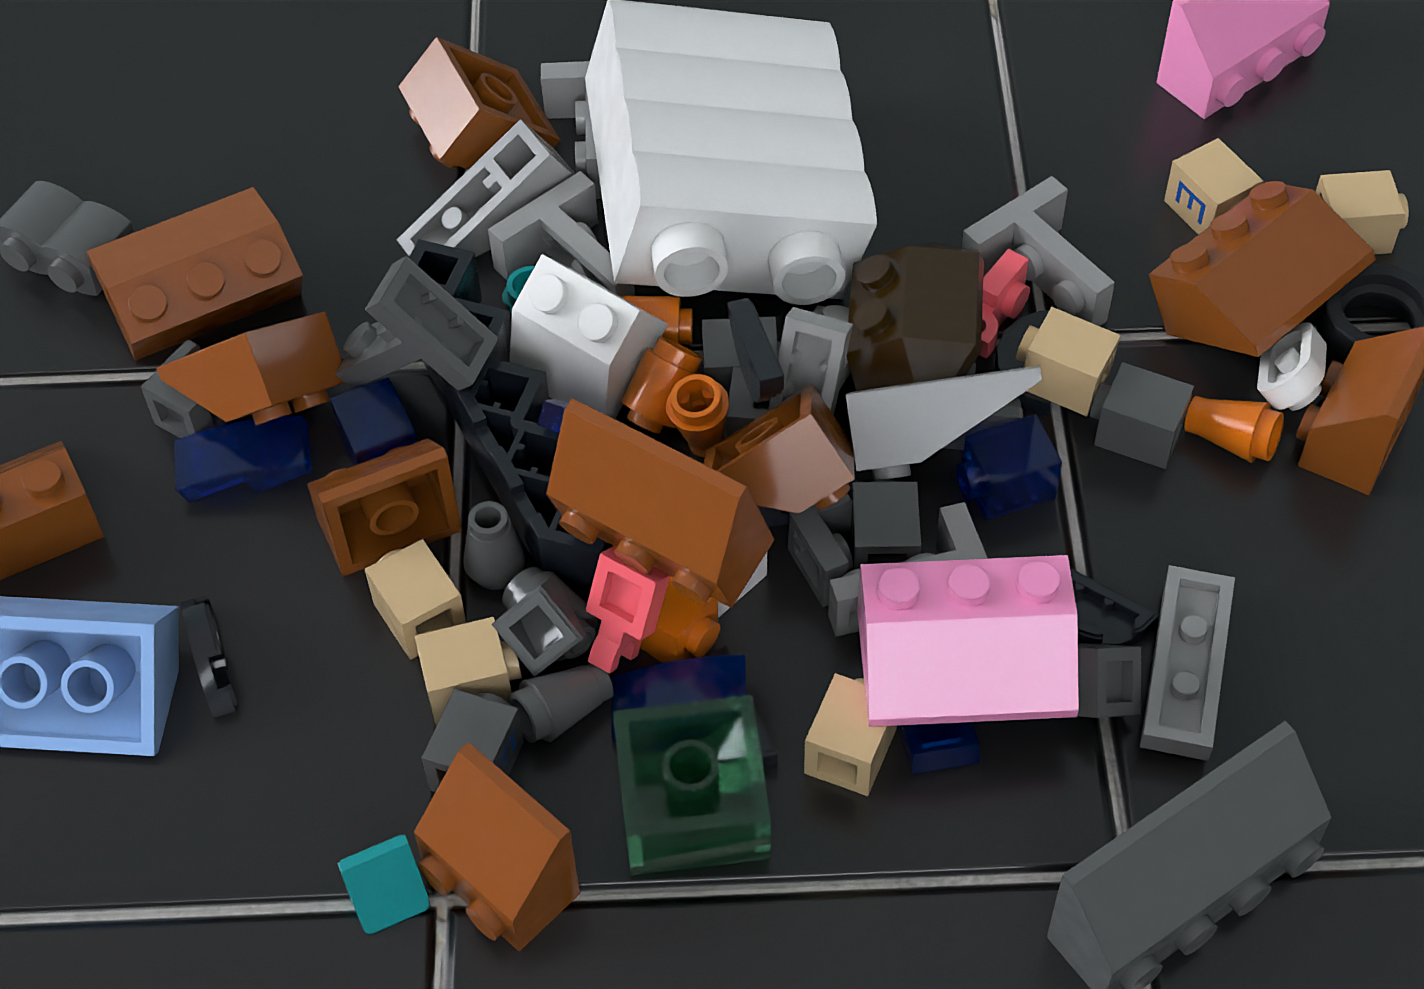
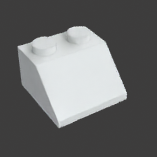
M542 254L512 308L509 363L545 371L549 397L566 407L573 398L616 419L624 405L621 399L646 348H654L658 337L662 336L668 324L573 269Z

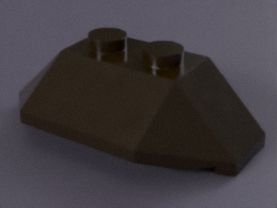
M929 242L902 247L853 263L848 323H852L853 327L846 357L856 391L966 376L981 352L984 259L979 252L940 242Z

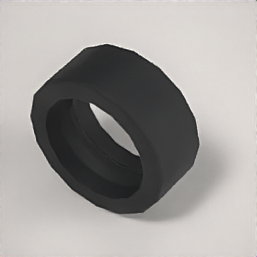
M1370 264L1322 304L1316 325L1317 332L1327 344V358L1344 364L1355 341L1374 337L1361 332L1348 321L1343 313L1348 308L1360 305L1380 306L1398 314L1407 321L1411 329L1424 327V281L1415 274L1392 265Z

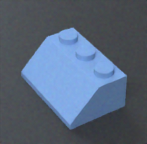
M0 596V747L155 756L159 752L179 672V606Z

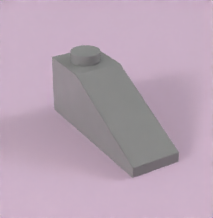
M520 119L426 210L397 241L408 256H410L418 239L475 252V257L491 250L488 234L490 227L575 173L550 144Z
M1040 365L847 393L846 400L856 471L872 469L873 480L911 475L910 464L921 463L1042 381Z

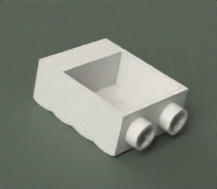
M607 0L585 76L614 283L659 286L665 292L681 297L698 296L712 290L774 294L783 301L796 305L815 304L828 298L843 299L852 281L853 263L861 261L877 226V216L872 188L864 172L861 141L852 120L849 91L844 75L840 70L839 50L831 24L829 22L645 2Z

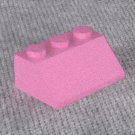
M1173 0L1156 83L1205 119L1224 106L1230 107L1234 105L1245 92L1262 81H1271L1285 66L1300 56L1307 57L1320 46L1325 37V29L1323 27L1330 2L1329 0Z
M1068 555L860 564L857 613L869 727L1077 717L1079 711L1078 617Z

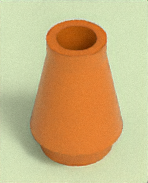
M693 374L680 379L674 385L667 398L666 410L670 420L688 442L689 449L695 455L705 457L707 449L725 439L724 428L729 398L724 387L711 377L702 374Z
M1195 396L1188 407L1184 429L1186 432L1199 435L1250 463H1253L1256 458L1270 461L1280 441L1284 414L1271 410L1269 402L1216 400Z

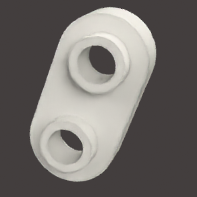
M1311 323L1298 324L1261 355L1257 389L1275 410H1282L1288 407L1292 411L1299 410L1310 404L1322 390L1320 383L1325 376L1327 344Z

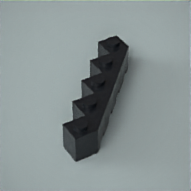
M418 239L409 259L498 337L473 385L458 391L426 362L423 361L500 502L506 509L510 520L536 566L543 571L554 572L570 588L590 593L600 553L613 547V545L598 537L593 544H588L567 532L559 524V520L562 517L561 513L546 494L560 429L548 426L552 417L546 372L509 363L511 340L510 311L480 304L482 295L475 252Z

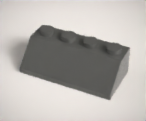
M1286 721L1282 722L1062 875L1047 938L1090 989L1145 988L1161 972L1163 966L1160 962L1178 949L1184 955L1193 953L1213 936L1218 928L1215 924L1218 920L1232 910L1239 916L1247 914L1266 898L1272 887L1269 884L1286 871L1292 878L1297 877L1309 869L1321 857L1324 848L1320 845V842L1331 820V815L1296 731Z

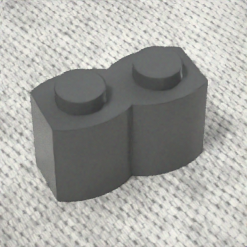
M35 181L0 218V254L9 265L19 271L25 272L30 270L38 274L48 275L58 287L67 292L78 291L83 294L96 296L103 289L86 251L132 234L134 230L129 219L108 206L93 201H82L70 191L56 184L46 181Z

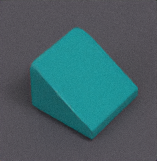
M405 834L393 837L344 858L337 863L348 895L366 934L379 932L425 912L430 907L429 897Z

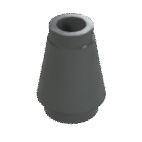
M486 501L474 506L468 515L463 565L468 576L480 586L491 590L504 589L517 574L525 569L527 551L506 509L497 502Z
M590 663L586 666L582 665L523 680L520 682L519 690L509 695L508 703L512 707L518 708L523 737L528 742L535 743L541 739L546 742H552L599 707L604 701L612 698L613 685L607 672Z

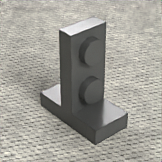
M405 256L392 263L365 308V311L378 322L371 325L366 321L350 334L343 346V350L347 352V355L335 375L354 390L422 359L459 391L473 385L498 337L411 259Z

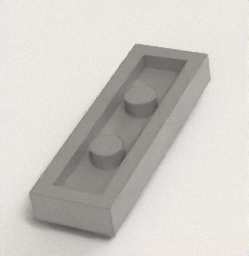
M1169 565L1161 603L1140 741L1141 748L1206 761L1209 760L1214 743L1235 577Z

